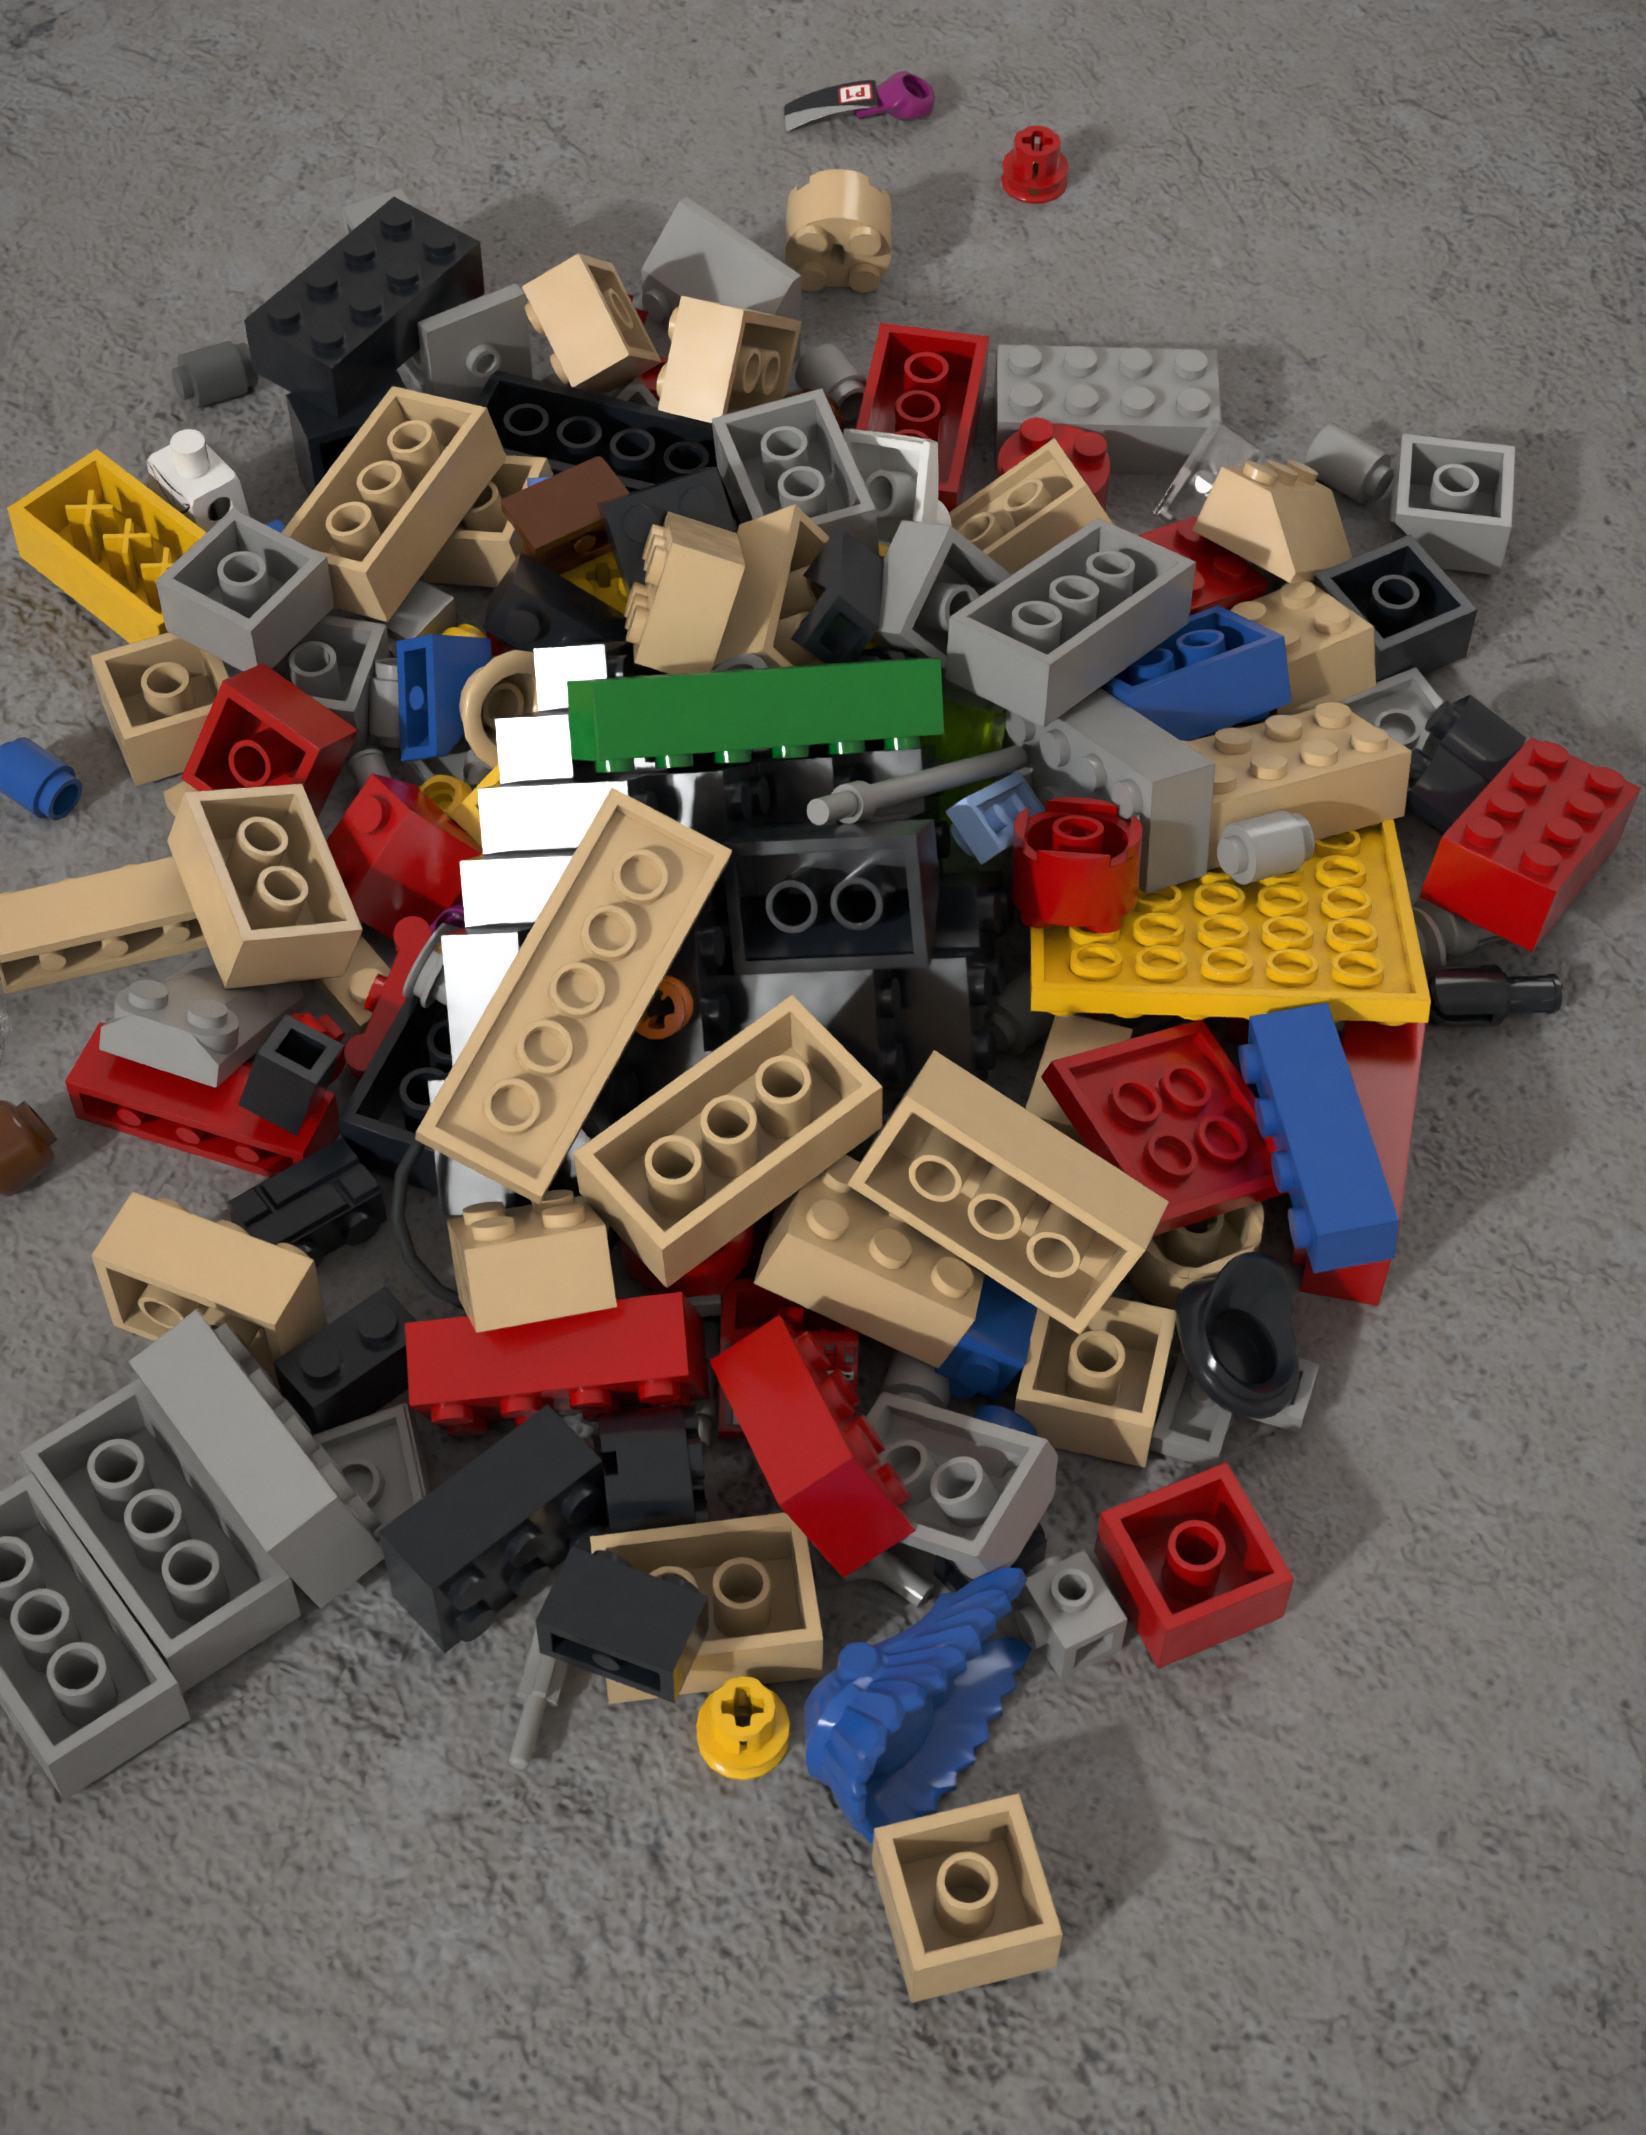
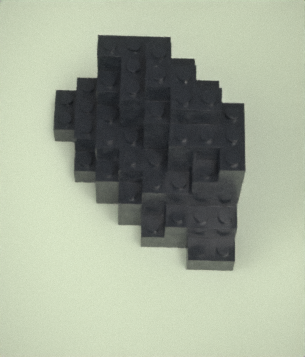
M626 640L569 644L533 649L539 712L495 719L500 784L477 789L483 855L460 861L465 928L441 935L452 1066H454L611 788L721 844L742 829L815 826L816 824L812 823L807 816V806L811 800L831 795L833 790L842 784L854 781H864L872 784L944 765L942 758L936 759L935 745H921V748L885 750L883 747L865 748L866 752L851 754H828V751H813L809 753V757L773 759L770 755L764 758H752V761L738 763H714L713 752L693 754L694 766L655 768V757L634 758L635 770L598 773L595 769V761L572 759L567 681L654 675L653 669L634 663L633 643ZM945 791L876 809L870 818L854 822L871 823L934 819L940 887L932 961L929 967L734 975L724 873L722 872L666 974L681 980L691 993L693 1013L689 1023L680 1031L661 1040L648 1039L636 1031L634 1032L589 1114V1117L602 1132L791 995L882 1086V1127L934 1050L981 1081H985L988 1078V1070H994L996 1065V1040L993 1031H985L984 1013L998 1004L997 996L1004 995L1006 985L1004 961L1002 957L994 956V940L1007 933L1006 924L1013 923L1015 906L1011 898V886L1003 885V871L943 873L942 858H948L950 853V831L947 821H940L938 796H944ZM837 820V821H833V822L826 823V824H822V825H834V824H846V823H842V822H840L839 820ZM657 990L655 998L652 999L646 1011L650 1017L658 1014L656 1022L664 1024L665 1016L674 1012V1004L670 997L661 1000L663 992ZM450 1071L428 1080L430 1106ZM882 1128L846 1155L861 1162ZM582 1129L548 1191L571 1190L574 1197L582 1196L579 1192L573 1156L575 1151L590 1141V1138ZM434 1150L440 1216L463 1215L465 1207L484 1202H502L505 1205V1209L532 1205V1200Z

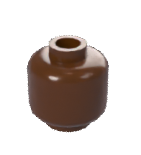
M0 1100V1194L4 1196L17 1194L54 1162L55 1156L50 1145L58 1139L25 1100L18 1106L10 1101Z

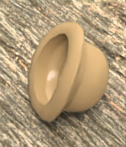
M512 650L494 657L485 666L478 668L467 679L461 691L459 709L465 738L475 755L491 768H494L499 763L495 719L539 712L534 652Z

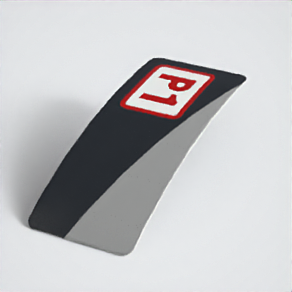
M863 80L839 84L806 94L789 102L784 106L786 131L826 115L878 106L876 81Z

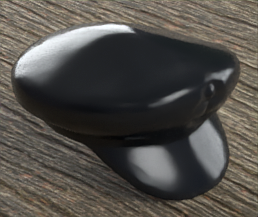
M1246 1252L1235 1256L1225 1264L1217 1277L1201 1278L1187 1284L1178 1294L1175 1303L1179 1340L1185 1362L1193 1378L1213 1402L1222 1409L1239 1417L1265 1419L1278 1414L1289 1405L1299 1383L1297 1345L1291 1327V1283L1285 1268L1270 1255L1259 1252Z

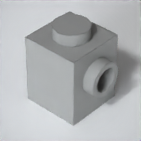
M1085 1550L1064 1560L1059 1556L1048 1558L1028 1572L1026 1575L1027 1581L1020 1594L1019 1608L1015 1611L1016 1623L1028 1646L1033 1650L1042 1649L1060 1680L1122 1650L1128 1619Z

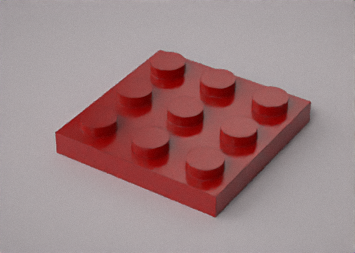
M1197 1020L1053 1060L1041 1076L1088 1150L1169 1201L1153 1236L1289 1192L1279 1193L1275 1185L1271 1154L1276 1152L1272 1136L1262 1138L1259 1132L1255 1114L1256 1097L1203 1020Z

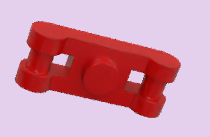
M405 917L395 926L393 937L397 956L389 976L385 977L377 974L370 988L364 1009L373 1014L365 1033L353 1036L345 1045L344 1055L347 1067L351 1074L358 1079L362 1078L407 998L402 995L405 981L421 950L432 936L430 926L420 917Z

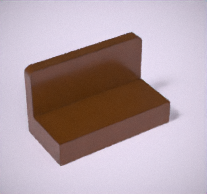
M597 456L501 500V511L522 538L523 553L560 575L612 551L597 503L629 492L602 457Z

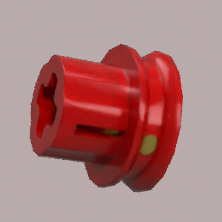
M1039 125L1028 126L1016 133L1014 147L1005 155L1002 162L1003 174L1001 176V183L1003 189L1010 197L1020 202L1040 204L1053 201L1065 192L1068 183L1066 176L1069 166L1066 157L1060 152L1061 141L1058 134L1048 127ZM1035 137H1040L1039 144H1034ZM1038 172V175L1034 176L1032 173Z

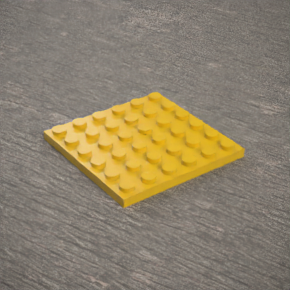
M1394 818L1338 835L1315 840L1313 856L1308 861L1303 862V865L1298 870L1250 884L1242 885L1237 883L1221 867L1207 870V875L1171 885L1148 894L1139 889L1135 908L1123 917L1121 929L1115 932L1095 933L1086 927L1054 925L1045 929L1030 927L1031 1011H1043L1056 1016H1071L1077 1013H1110L1122 1018H1137L1143 1015H1178L1188 1020H1202L1210 1016L1244 1017L1249 1020V1016L1328 1003L1334 1023L1341 1020L1376 1021L1387 1026H1400L1407 1022L1428 1023L1431 998Z

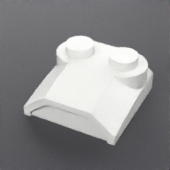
M844 429L843 436L876 508L879 544L887 547L890 546L902 520L951 525L948 510L938 500V442L931 439L885 432Z

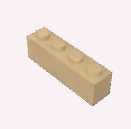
M173 856L141 864H130L119 869L79 878H67L56 883L21 891L0 894V995L208 948Z

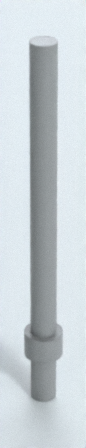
M1012 746L872 784L864 781L842 784L836 787L831 795L811 800L807 806V816L816 825L837 820L846 824L870 818L876 809L1021 770L1027 763V754L1022 747Z

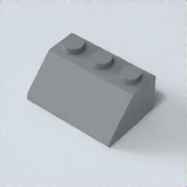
M685 197L678 202L641 269L643 310L648 311L650 318L668 327L674 309L679 307L681 296L801 321V275L690 198ZM801 328L793 363L801 358Z

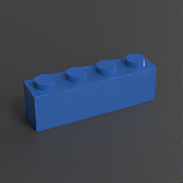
M1328 1003L1249 1016L1248 1044L1239 1045L1238 1049L1240 1068L1244 1082L1246 1084L1256 1083L1260 1098H1255V1114L1259 1132L1262 1138L1271 1136L1273 1138L1276 1152L1271 1154L1272 1172L1278 1192L1289 1191L1294 1208L1288 1209V1221L1295 1248L1307 1249L1314 1273L1395 1259L1399 1218Z

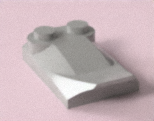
M208 949L161 982L140 980L119 991L115 996L113 1018L101 1027L99 1050L217 1088L263 1046L285 1014L290 1016L303 1011L305 996L301 982L295 981L224 989Z
M882 1391L866 1418L886 1448L884 1452L878 1455L881 1466L887 1462L890 1463L911 1495V1499L902 1504L915 1532L899 1542L954 1561L959 1570L971 1579H976L978 1576L1003 1567L1010 1568L1032 1535L1056 1491L1055 1476L1058 1454L1048 1439Z

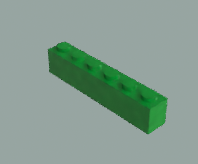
M907 658L567 681L572 759L595 761V769L598 773L635 770L634 758L655 757V768L694 766L693 754L713 752L714 763L752 761V749L771 748V758L809 757V745L826 743L828 754L866 752L865 740L883 739V749L885 750L921 748L920 736L944 734L941 658Z

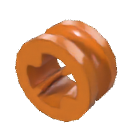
M670 975L665 976L658 990L663 992L661 1000L669 997L672 999L674 1012L665 1016L664 1024L656 1022L658 1014L650 1017L647 1011L645 1012L635 1031L648 1039L661 1040L673 1035L688 1024L692 1016L693 999L689 989L681 980Z

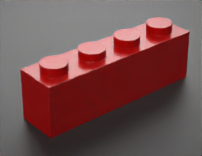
M99 1022L65 1080L73 1110L78 1119L268 1178L333 1143L340 1135L338 1123L340 1116L335 1093L326 1090L325 1096L296 1136L238 1105L253 1066L252 1063H244L222 1084L215 1088L99 1050L101 1027L105 1024Z

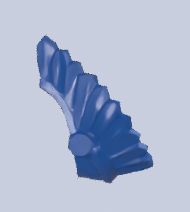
M1003 1567L978 1576L956 1593L940 1594L931 1611L915 1625L875 1645H870L866 1642L848 1644L839 1653L838 1667L825 1676L813 1688L806 1699L803 1716L805 1722V1756L808 1773L811 1777L830 1787L848 1823L858 1833H861L870 1844L873 1843L874 1828L937 1813L939 1796L956 1790V1773L974 1765L975 1750L989 1740L987 1724L1003 1716L1001 1699L1010 1695L1018 1687L1013 1675L1024 1669L1031 1648L1012 1636L984 1640L997 1631L996 1621L1013 1610L1010 1602L1020 1595L1027 1581L1022 1569Z

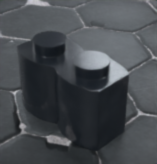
M1471 695L1453 703L1449 701L1443 702L1433 712L1425 725V730L1430 734L1422 751L1416 748L1411 754L1405 808L1442 836L1522 748L1526 739L1525 736Z

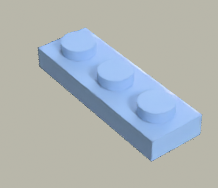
M1017 771L965 797L945 812L953 822L950 827L951 833L959 847L969 856L975 855L982 865L1013 847L1014 821L1021 811L1030 807V817L1044 812L1045 808L1021 772Z

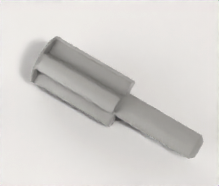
M536 1627L516 1692V1697L525 1699L509 1757L510 1764L517 1769H525L530 1766L546 1706L553 1708L558 1706L569 1666L568 1663L540 1653Z

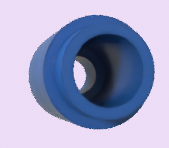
M26 737L6 742L0 746L1 793L38 818L49 817L56 821L64 818L74 809L82 793V783L75 777V771L72 767Z

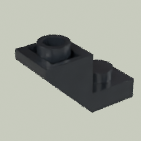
M839 525L803 574L806 579L824 593L791 638L792 641L822 664L855 662L878 630L880 620L884 561Z

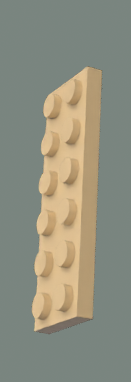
M611 788L419 1125L415 1140L540 1205L726 867L732 850L630 796Z

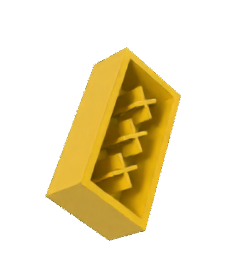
M95 449L7 508L20 557L128 643L131 644L168 633L166 631L156 580L207 532L98 449Z

